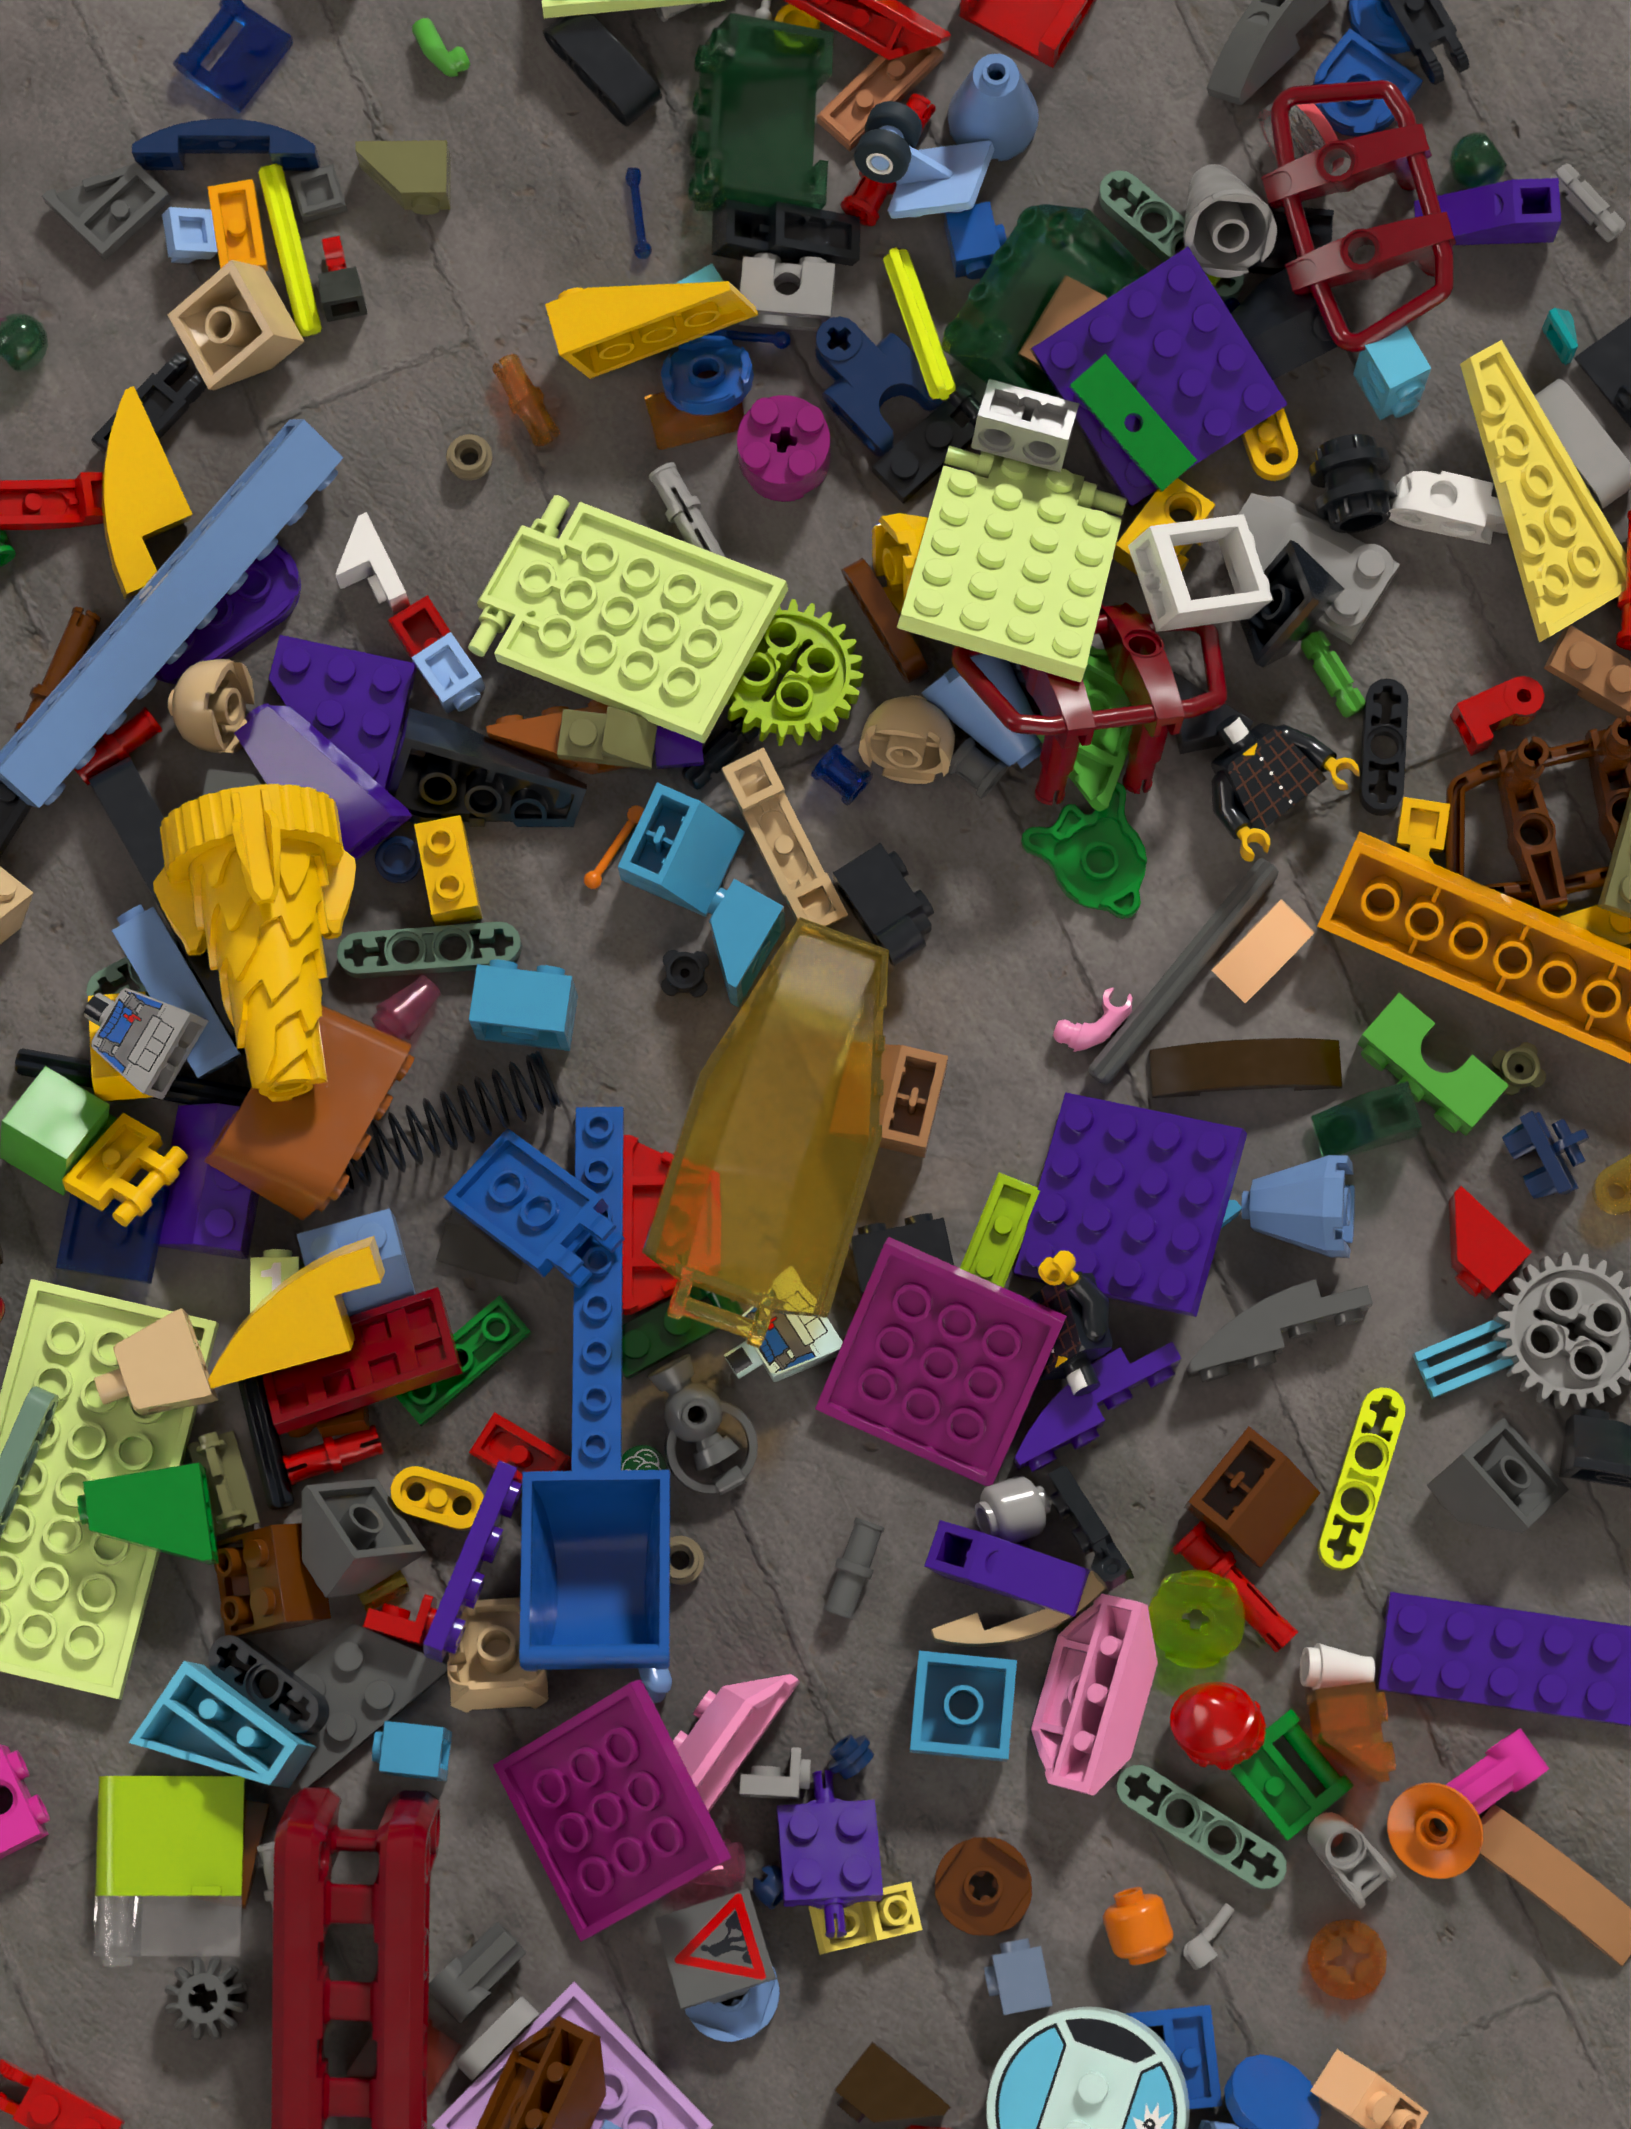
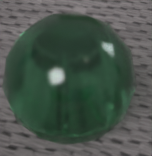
M1473 132L1461 137L1453 146L1449 158L1450 169L1454 179L1468 189L1497 183L1503 177L1507 167V163L1485 132Z
M25 313L9 314L1 318L0 355L15 371L29 370L39 365L46 355L48 348L47 332L42 323L34 316Z

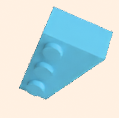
M183 1661L129 1741V1743L209 1766L260 1783L290 1788L316 1749V1746L298 1733L287 1730L217 1677L205 1665Z

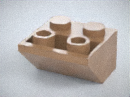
M855 1043L833 1136L925 1158L947 1071L948 1056L904 1045Z

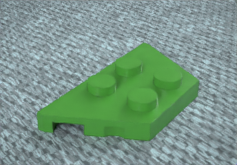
M1091 646L1086 670L1082 678L1091 710L1132 706L1123 688L1114 678V670L1106 650L1096 649ZM1133 725L1095 730L1090 745L1082 746L1081 743L1079 745L1074 769L1068 777L1093 809L1099 812L1109 806L1128 754L1127 748ZM1036 735L1043 743L1045 735Z

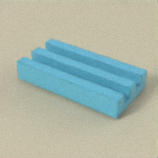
M1492 1320L1415 1352L1413 1358L1431 1398L1434 1399L1514 1365L1512 1359L1496 1360L1437 1385L1434 1379L1435 1376L1503 1348L1505 1350L1507 1348L1506 1342L1495 1340L1432 1367H1429L1426 1361L1494 1331L1497 1333L1504 1330L1505 1325Z

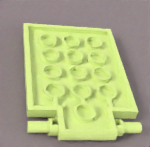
M949 446L944 464L964 470L943 465L897 628L1081 682L1086 670L1122 518L1109 515L1103 511L1122 516L1127 499L1097 490V484L1084 481L1083 476L1073 474L1063 468L1060 473L981 451V454H976Z
M554 495L541 519H535L530 528L524 525L520 526L477 601V606L483 609L479 617L481 625L468 646L469 651L477 656L484 657L496 634L503 633L511 620L510 626L494 652L497 662L605 705L639 715L653 724L705 744L788 591L786 580L579 502L561 536L557 539L559 535L557 527L570 503L565 498Z

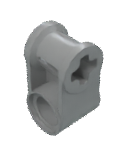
M1332 1812L1323 1813L1317 1816L1310 1824L1307 1832L1310 1847L1331 1872V1877L1338 1887L1357 1908L1362 1909L1366 1905L1365 1898L1386 1880L1393 1882L1397 1878L1392 1867L1368 1842L1365 1836L1339 1814ZM1340 1833H1343L1340 1844L1331 1849L1332 1840Z

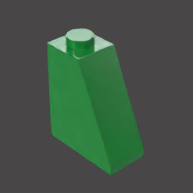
M200 1463L83 1482L84 1495H78L77 1497L78 1512L81 1523L88 1524L89 1530L93 1533L207 1565L219 1564L206 1468Z

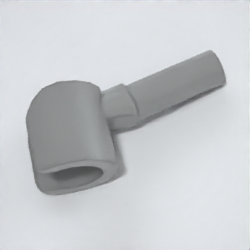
M1225 1903L1207 1928L1205 1927L1200 1934L1184 1946V1957L1194 1970L1202 1968L1218 1955L1209 1944V1941L1216 1937L1235 1912L1230 1905Z

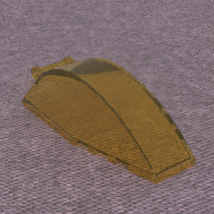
M799 917L699 1073L642 1251L677 1279L667 1316L679 1320L683 1315L747 1338V1344L760 1348L763 1343L772 1313L824 1318L828 1316L882 1139V1125H879L880 1098L884 1092V1080H881V1066L886 1036H883V1013L887 1007L888 949ZM692 1285L757 1308L754 1320L690 1298L689 1294Z

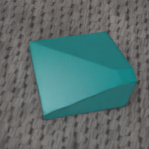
M1553 308L1549 310L1542 330L1562 364L1567 365L1572 362L1578 348L1574 319L1570 311Z

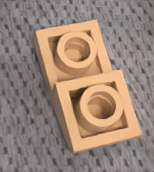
M1280 899L1211 971L1246 1003L1315 932Z

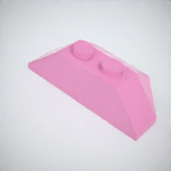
M1103 1593L1093 1601L1094 1605L1077 1616L1058 1634L1031 1727L1039 1756L1046 1769L1045 1776L1047 1782L1054 1786L1092 1796L1132 1757L1158 1664L1148 1605Z
M792 1674L722 1686L717 1695L709 1690L693 1712V1715L699 1718L689 1735L680 1731L673 1740L708 1812L711 1811L800 1683L799 1679Z

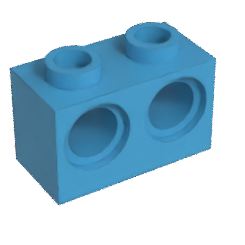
M385 1721L384 1731H376L374 1735L372 1761H376L379 1764L380 1772L390 1776L447 1781L452 1732L444 1727Z

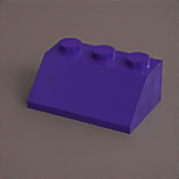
M220 1103L178 1105L170 1149L173 1146H178L187 1154L188 1159L178 1169L180 1175L170 1186H163L153 1240L154 1246L248 1260L259 1194L204 1162L225 1122L239 1110L240 1106Z

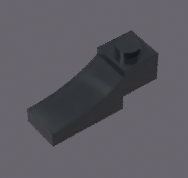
M727 199L713 211L712 255L743 261V257H754V255L759 253H770L779 256L781 259L800 260L803 257H818L828 263L853 266L860 260L861 217L776 201L770 207Z

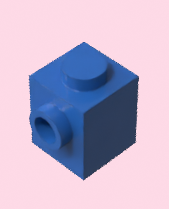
M990 201L974 204V207L969 210L946 212L944 229L955 278L967 276L968 279H981L991 275L994 270L1000 269L1001 253L1008 251L1007 238L1003 224L995 225Z

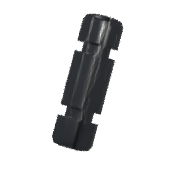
M741 716L731 723L732 728L730 730L725 728L703 749L704 765L684 767L682 769V776L696 790L701 789L712 779L710 777L712 772L717 774L722 767L726 766L744 749L742 747L744 742L749 744L759 735L760 728L754 726L750 731L743 733L744 718Z

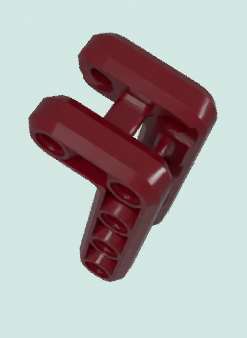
M305 1787L291 1797L277 1826L274 1844L271 2129H324L329 2117L370 2118L372 2120V2129H427L430 1884L432 1869L438 1855L440 1842V1802L428 1791L402 1790L389 1800L378 1830L340 1829L338 1827V1818L342 1799L330 1788ZM339 1851L377 1852L379 1854V1870L375 1883L373 1885L333 1884L331 1882L332 1869ZM331 1923L372 1924L374 1926V1943L378 1944V1969L372 1982L332 1981L330 1979V1962L325 1961L326 1933ZM330 2020L371 2021L373 2023V2040L377 2041V2066L371 2078L329 2076V2058L324 2057L325 2030Z

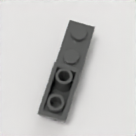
M1253 0L1234 27L1215 64L1206 88L1209 96L1239 105L1245 103L1300 50L1295 34L1304 28L1331 0Z
M1316 1279L1292 1286L1263 1299L1224 1325L1202 1346L1186 1368L1188 1378L1200 1375L1202 1382L1220 1379L1230 1375L1228 1367L1247 1363L1249 1370L1265 1367L1276 1363L1275 1355L1281 1354L1285 1348L1281 1333L1288 1332L1289 1338L1295 1339L1317 1332L1316 1324L1334 1320L1336 1327L1363 1320L1362 1312L1368 1311L1373 1304L1368 1285L1321 1297Z

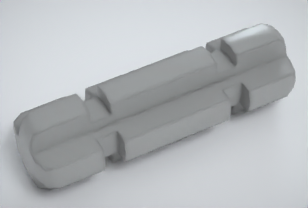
M1570 164L1559 167L1551 178H1559L1560 194L1565 192L1568 195L1565 200L1590 226L1593 223L1597 226L1595 231L1604 241L1610 242L1617 238L1626 227L1625 221L1615 211L1612 214L1608 211L1610 208L1609 204L1586 180L1582 183L1578 180L1581 175Z

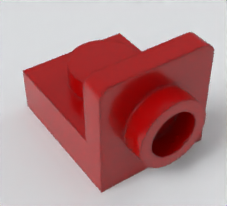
M424 1594L415 1622L409 1620L411 1611L394 1605L383 1603L381 1611L369 1608L363 1627L375 1633L423 1647L437 1612L436 1605L438 1600L433 1596Z

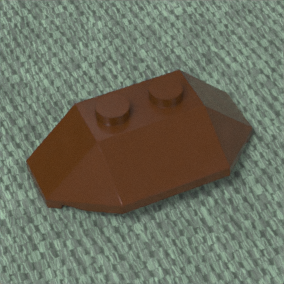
M558 2016L550 2022V2026L537 2031L514 2047L476 2129H591L606 2096L600 2036Z

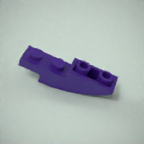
M1173 1342L1131 1364L1128 1362L1121 1347L1099 1359L1092 1365L1101 1385L1089 1394L1076 1397L1070 1385H1066L1041 1412L1026 1434L1014 1459L1017 1470L1029 1466L1031 1472H1035L1057 1460L1054 1452L1071 1443L1074 1450H1077L1100 1437L1097 1429L1101 1428L1105 1423V1419L1098 1408L1099 1406L1105 1404L1108 1411L1131 1400L1133 1395L1130 1390L1147 1382L1150 1388H1154L1176 1375L1173 1368L1178 1366L1182 1359Z

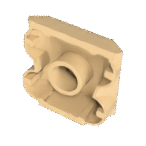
M520 1598L478 1600L474 1609L465 1606L460 1619L466 1621L464 1626L466 1629L456 1654L449 1653V1660L447 1662L451 1706L468 1713L471 1710L532 1707L537 1709L547 1702V1669L525 1671L520 1667Z

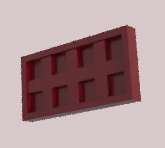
M439 1287L350 1316L349 1320L355 1336L351 1351L263 1374L272 1421L278 1434L281 1435L462 1374L444 1298Z

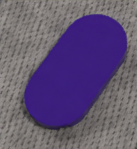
M277 544L264 559L258 560L256 558L245 571L248 574V578L244 584L233 594L228 595L226 593L215 605L218 612L212 621L201 630L195 628L185 640L188 646L184 653L174 663L170 665L165 663L154 677L162 682L177 684L179 678L190 666L200 661L229 659L287 619L295 609L301 592L300 575L290 554Z

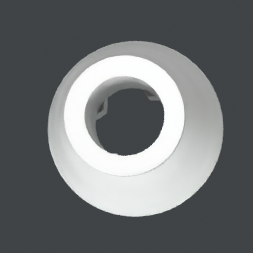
M1317 1643L1314 1648L1305 1647L1302 1651L1300 1681L1302 1686L1312 1687L1314 1692L1354 1686H1371L1373 1684L1375 1676L1373 1657L1357 1655Z

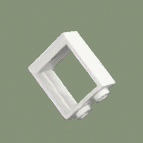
M1244 514L1150 526L1128 545L1156 632L1250 619L1273 600L1268 578L1263 572L1255 548L1254 536L1249 531ZM1218 540L1235 594L1191 600L1173 546Z

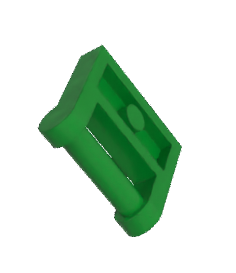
M1292 1708L1266 1729L1264 1745L1247 1760L1244 1759L1240 1764H1235L1229 1770L1285 1841L1291 1839L1354 1786L1346 1774L1342 1776L1338 1774L1299 1726L1298 1722L1301 1719ZM1281 1736L1286 1739L1326 1788L1317 1797L1313 1795L1272 1744Z

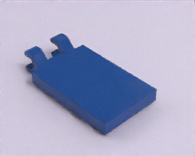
M506 1129L443 1197L454 1210L541 1276L545 1277L554 1267L579 1289L593 1275L587 1268L582 1266L584 1264L583 1260L574 1254L582 1244L592 1236L601 1246L613 1253L625 1240L620 1233L615 1231L616 1225L602 1215L609 1206L601 1196L510 1129Z

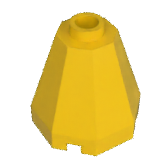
M902 513L881 516L878 520L880 524L875 525L872 529L873 568L876 577L885 575L888 586L882 588L899 616L928 520L927 517Z

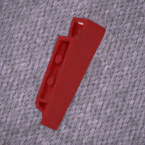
M784 0L888 60L947 42L951 36L950 32L897 0Z

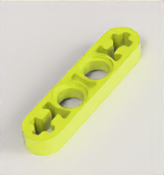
M1381 1387L1374 1389L1364 1398L1360 1405L1318 1541L1317 1551L1319 1558L1325 1566L1332 1570L1342 1571L1356 1564L1366 1544L1405 1417L1406 1407L1404 1400L1398 1392L1391 1388ZM1382 1398L1390 1400L1389 1409L1396 1411L1395 1417L1388 1416L1385 1419L1380 1433L1390 1434L1389 1441H1386L1377 1434L1361 1433L1363 1425L1370 1430L1373 1428L1377 1416L1375 1411L1370 1410V1404H1378ZM1366 1442L1373 1443L1381 1450L1382 1462L1377 1468L1371 1470L1364 1469L1356 1462L1355 1451L1360 1444ZM1351 1488L1363 1491L1368 1500L1366 1511L1357 1516L1345 1512L1341 1505L1343 1492ZM1335 1516L1346 1524L1362 1525L1360 1533L1354 1529L1349 1531L1346 1543L1348 1547L1353 1548V1554H1345L1341 1561L1333 1559L1334 1550L1327 1547L1328 1541H1336L1339 1538L1343 1525H1333Z

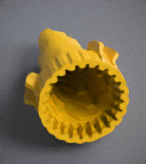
M263 784L229 788L190 800L182 804L181 807L168 813L169 816L162 820L160 835L165 866L153 881L154 892L174 932L183 942L187 954L201 955L207 948L211 971L218 970L222 1001L228 1018L234 1027L237 1049L245 1048L252 1088L258 1089L261 1095L267 1096L272 1102L289 1101L293 1097L309 1092L313 1088V1084L327 1082L319 1018L322 1017V987L320 979L327 978L322 936L329 940L338 938L342 934L343 922L348 912L354 887L356 863L355 858L343 849L336 802L333 798H329L328 794L318 792L314 788L290 784Z

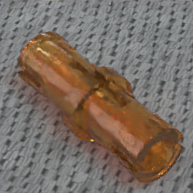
M510 354L499 359L498 361L503 368L498 363H495L492 371L509 397L508 406L511 412L519 415L534 446L540 447L551 443L554 439L550 433L554 437H558L560 429L556 426L543 403L545 397L541 388L533 385L517 354Z

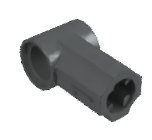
M497 1922L461 1958L456 1957L429 1983V1992L461 2024L492 1994L490 1989L527 1952Z

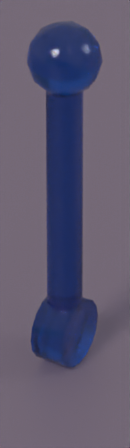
M629 167L626 171V183L630 186L637 235V244L634 247V252L638 258L646 259L650 257L652 247L646 241L639 188L641 171L639 168Z
M721 329L707 334V336H723L731 340L770 343L779 349H785L791 342L790 335L785 331H778L774 335Z

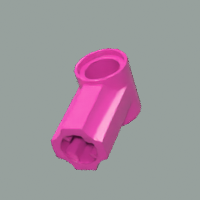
M1519 1728L1485 1752L1487 1756L1445 1785L1464 1795L1474 1806L1478 1815H1480L1509 1792L1516 1793L1548 1771L1549 1767L1523 1730Z

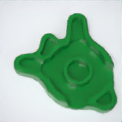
M1117 782L1108 808L1100 812L1095 810L1092 814L1087 815L1077 805L1067 804L1061 810L1053 826L1030 827L1026 829L1022 834L1021 845L1027 853L1041 858L1049 865L1054 873L1057 884L1073 902L1086 908L1108 911L1117 918L1126 919L1134 916L1140 908L1139 890L1145 876L1147 856L1138 833L1130 826L1126 819V790L1121 783Z

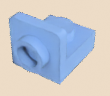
M451 632L412 657L413 663L436 694L447 714L454 709H457L458 712L464 711L481 698L480 692L485 689L482 676Z

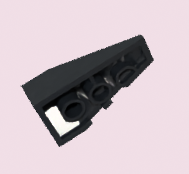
M410 708L398 742L386 790L409 810L412 817L407 821L415 824L461 815L462 821L469 822L470 827H485L486 822H513L517 827H573L587 790V784L456 721Z

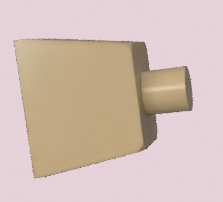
M182 1308L173 1311L113 1346L119 1369L94 1378L98 1394L104 1405L129 1396L134 1410L140 1415L202 1405L218 1400L215 1389L210 1388L208 1382L210 1375L190 1317Z

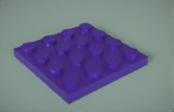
M1186 247L1030 349L1060 398L1079 403L1075 421L1123 497L1127 499L1126 502L1130 507L1156 491L1157 488L1069 387L1072 382L1104 354L1109 357L1197 459L1191 467L1288 405L1189 247ZM1128 415L1125 418L1124 424L1126 429L1130 432H1137L1140 428L1139 419L1133 415Z
M1065 1092L1037 1189L1040 1192L1029 1217L1014 1274L1019 1278L1046 1283L1038 1273L1040 1264L1046 1257L1054 1258L1059 1251H1069L1076 1259V1265L1073 1270L1075 1272L1093 1273L1097 1287L1108 1298L1197 1317L1247 1133L1238 1127Z

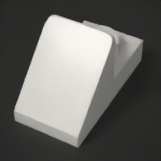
M366 512L359 515L337 568L336 579L339 587L343 589L367 578L378 603L380 604L387 600L395 614L409 607L410 603L406 591Z

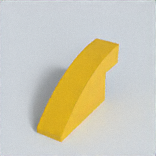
M134 386L125 389L118 406L108 439L102 484L105 538L112 568L124 600L138 594L157 572L144 540L190 521L193 515Z
M371 1236L342 1246L312 1261L284 1280L267 1295L238 1327L221 1353L208 1378L210 1388L351 1351L355 1336L342 1293L381 1283L385 1270L375 1237Z

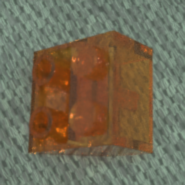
M1375 1681L1320 1688L1307 1694L1313 1743L1368 1786H1377L1390 1781V1771L1396 1770L1395 1754L1392 1742H1384L1381 1724L1388 1721V1709L1384 1692H1376Z

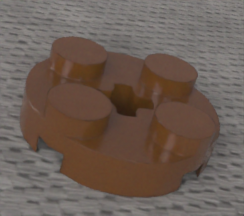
M974 1837L956 1844L942 1858L935 1874V1898L941 1913L955 1928L970 1935L992 1936L1012 1928L1024 1916L1032 1898V1877L1026 1860L1011 1844L995 1837ZM988 1872L995 1877L992 1886L997 1892L993 1898L984 1895L980 1900H977L972 1896L975 1887L969 1883L970 1879L974 1874L982 1878Z

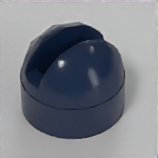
M769 1865L761 1868L768 1875L766 1879L762 1882L754 1877L752 1888L759 1901L772 1910L783 1901L781 1867Z

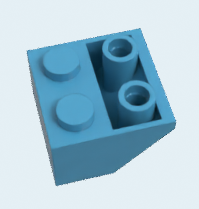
M657 783L619 862L620 880L706 917L708 907L726 876L745 835V831L701 801Z

